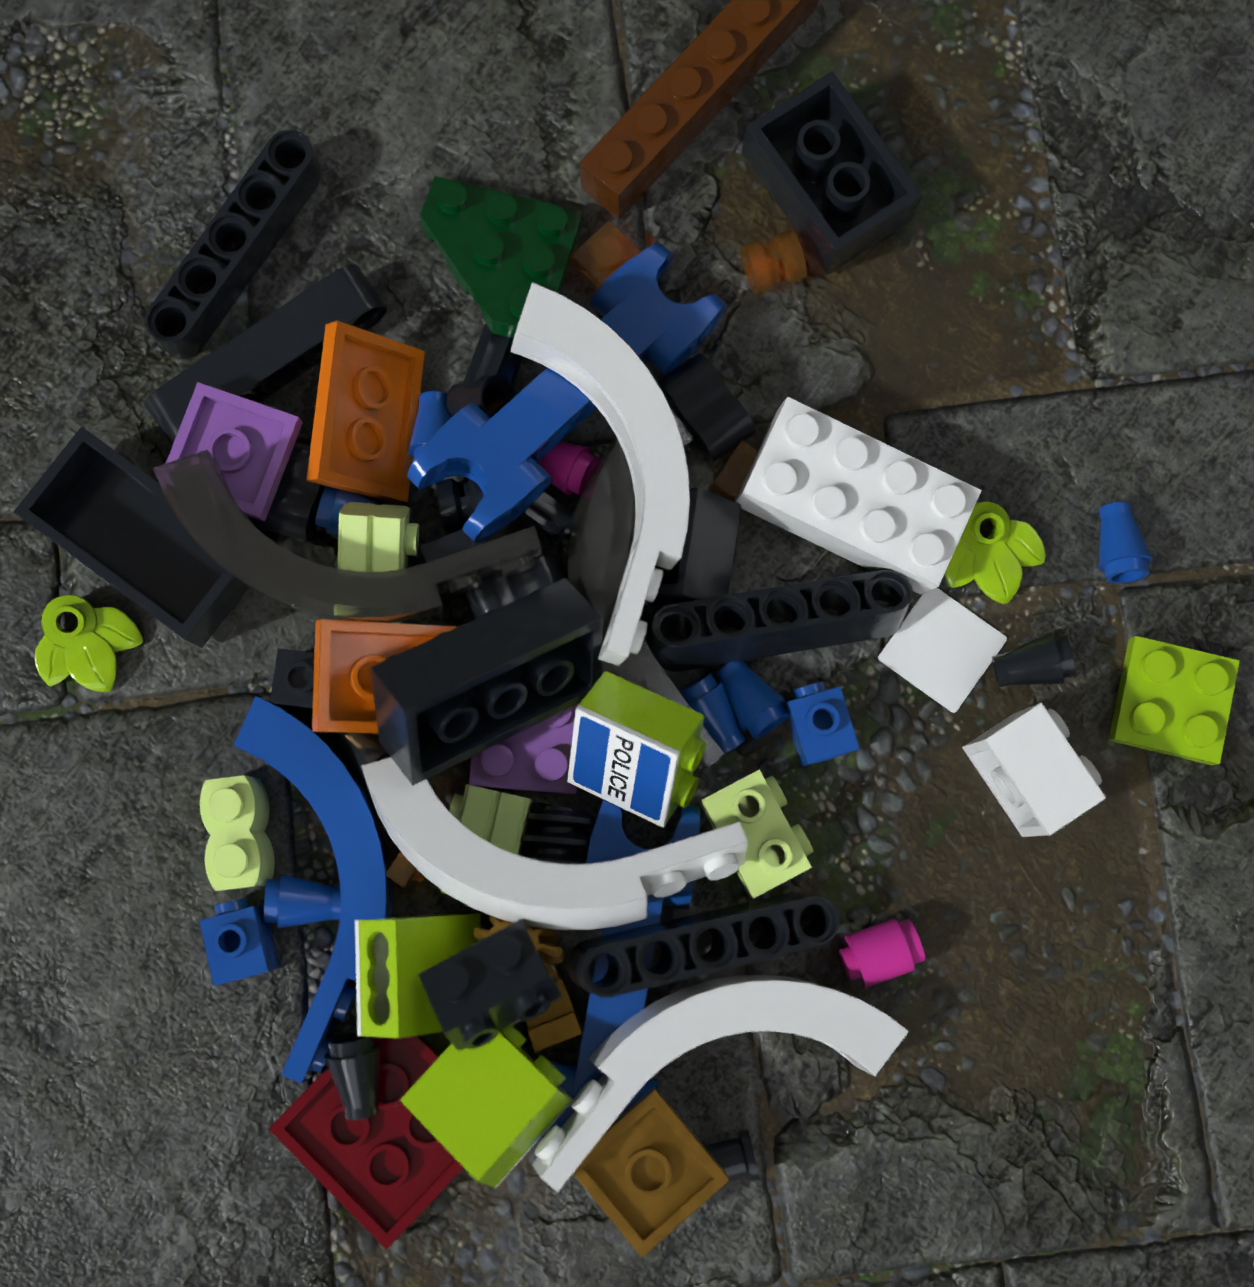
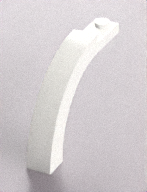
M532 283L510 352L536 361L560 374L593 402L616 434L626 456L632 476L636 514L634 537L598 657L599 660L619 666L628 657L629 652L638 654L647 630V622L639 620L645 600L654 601L663 575V570L655 568V565L671 570L682 556L688 527L690 504L689 476L684 446L675 418L662 390L648 368L631 347L607 324L582 306L554 291Z
M391 757L361 766L377 814L390 838L406 859L428 880L448 895L476 910L502 920L516 922L521 919L526 926L556 930H590L619 926L646 919L648 895L654 894L655 897H666L682 890L686 883L707 877L709 880L725 878L735 873L739 866L744 865L748 841L740 822L610 862L594 864L541 862L510 853L478 837L463 826L445 808L435 795L427 779L412 786Z
M739 975L708 980L683 988L655 1001L629 1018L609 1035L588 1058L605 1074L598 1082L594 1079L590 1080L579 1091L572 1103V1108L575 1111L561 1129L556 1125L543 1136L535 1149V1155L538 1158L532 1165L540 1178L558 1192L643 1085L665 1065L703 1043L744 1032L774 1031L792 1033L813 1038L828 1045L849 1060L855 1067L876 1076L909 1031L887 1014L860 999L817 983L792 977Z

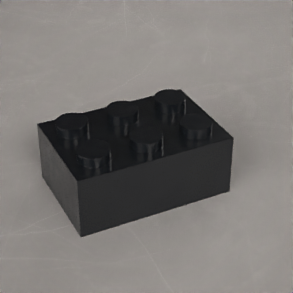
M833 71L746 125L742 155L827 275L912 221L923 197Z

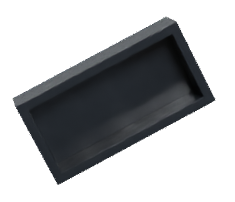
M83 427L78 430L14 510L15 514L186 641L203 648L267 565L256 554Z

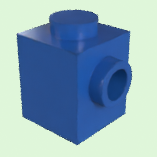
M818 682L793 690L795 700L788 701L783 707L789 713L787 722L801 768L860 749L840 686L826 690L824 682Z
M247 897L215 905L216 916L199 920L213 986L280 968L270 923H264V905L249 907Z

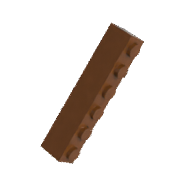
M731 0L579 162L581 189L616 219L620 220L817 8L818 0Z

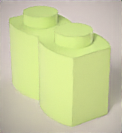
M241 775L205 780L200 795V813L203 824L210 834L205 850V868L208 879L215 891L266 886L267 879L273 878L275 868L274 851L267 834L264 832L269 820V798L259 778Z

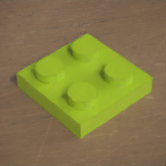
M1139 636L1129 638L1108 741L1208 765L1220 764L1240 660Z

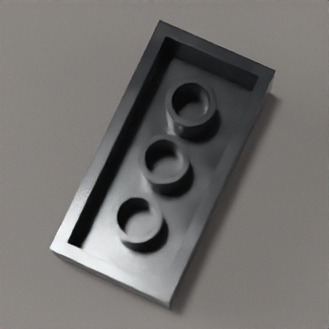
M564 578L544 588L537 589L529 595L503 607L491 610L483 616L455 629L443 632L433 639L407 651L390 656L383 662L370 667L379 742L412 786L580 703L601 677L602 660H599L598 657L602 647L603 617Z

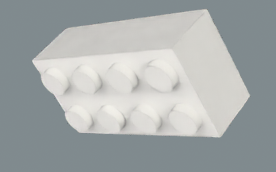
M787 397L776 411L734 502L741 504V509L870 571L893 570L901 573L910 582L912 591L922 595L939 587L982 490Z

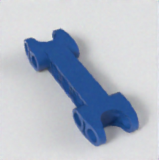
M656 243L628 260L615 271L596 291L590 306L603 317L601 321L621 337L644 364L650 361L666 376L681 366L696 352L722 317L727 303L716 293L689 304L675 303L666 298L658 288L657 283L671 264L674 254L662 243ZM547 367L492 418L475 403H470L463 407L440 427L411 464L407 477L420 490L451 476L467 477L477 483L483 492V498L465 523L463 532L475 543H480L513 522L541 496L550 484L552 476L538 462L593 413L597 407L575 385Z
M603 799L590 838L586 864L610 862L653 850L635 846L626 838L622 829L621 807ZM688 805L686 808L682 807L680 819L672 837L663 846L699 835V806ZM695 880L686 883L682 890L670 896L655 897L654 894L648 895L646 919L602 928L601 936L659 923L662 905L689 910ZM656 941L650 943L643 954V962L646 969H650L652 966ZM604 953L596 958L592 982L601 980L608 971L609 961ZM647 989L603 998L590 993L577 1065L550 1061L566 1077L560 1087L573 1100L590 1080L594 1079L598 1082L605 1074L588 1058L609 1035L629 1018L644 1009ZM649 1079L634 1095L615 1121L653 1087L658 1091L659 1081ZM572 1103L544 1135L556 1125L561 1129L575 1111L572 1108Z

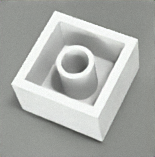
M1042 703L1013 713L962 747L1022 837L1051 835L1106 799L1098 786L1102 783L1099 772L1085 756H1077L1066 740L1070 733L1065 722L1053 709L1046 710Z

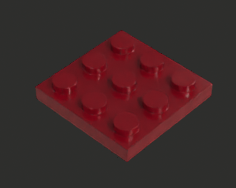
M421 1035L404 1038L373 1037L374 1042L380 1044L378 1085L380 1111L378 1114L361 1120H347L343 1103L327 1067L269 1128L272 1134L386 1250L464 1168L400 1101L441 1056Z

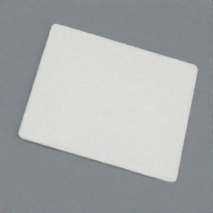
M935 588L920 597L902 622L900 629L892 636L882 650L878 659L946 709L955 713L991 664L992 656H996L1003 647L1007 637L943 591Z

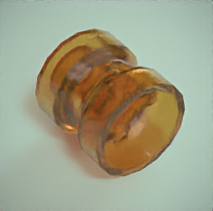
M792 229L775 234L772 241L766 243L753 241L741 245L742 265L751 290L755 295L771 291L776 283L782 281L792 284L806 279L807 268L803 250Z

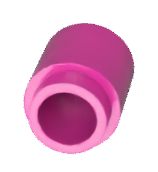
M893 918L846 935L845 942L847 947L839 950L840 959L850 982L859 979L864 988L912 972L915 969V964L925 961L920 938L910 919L898 923Z

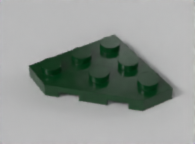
M434 176L420 213L422 231L431 243L435 242L446 258V266L465 294H470L482 311V318L491 332L510 338L515 336L532 283L558 294L561 293L583 220V211L437 176Z

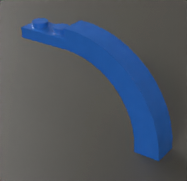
M255 696L233 746L265 761L278 770L308 800L320 818L330 839L340 879L341 909L334 950L281 1074L302 1084L313 1076L314 1071L320 1074L324 1072L327 1066L324 1055L329 1052L327 1041L337 1019L343 1022L346 1020L357 997L356 989L351 988L353 980L356 981L355 920L393 917V868L384 828L366 787L360 786L336 747L319 732H312V726L291 712Z

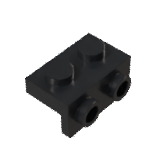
M521 919L418 974L444 1034L458 1051L485 1046L498 1036L499 1030L519 1019L522 1021L531 1020L543 1014L550 1007L551 1002L558 999L561 995Z

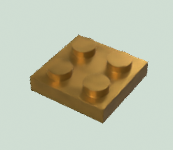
M655 1087L611 1124L573 1172L577 1180L642 1258L730 1180L727 1173Z

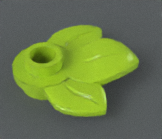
M986 501L976 502L944 575L947 584L951 588H956L975 580L986 596L1000 604H1007L1020 587L1023 575L1022 567L1037 566L1045 562L1044 545L1037 531L1030 524L1010 520L1007 512L1000 505ZM988 518L992 522L993 530L988 537L984 538L980 533V524Z
M72 594L62 595L51 600L42 612L41 626L45 635L35 649V666L39 675L48 686L56 685L71 675L83 687L107 693L112 690L116 679L117 658L115 652L137 647L144 640L136 623L120 609L115 607L94 608L88 600L81 596ZM63 612H71L76 615L78 626L74 631H66L60 626L59 618Z

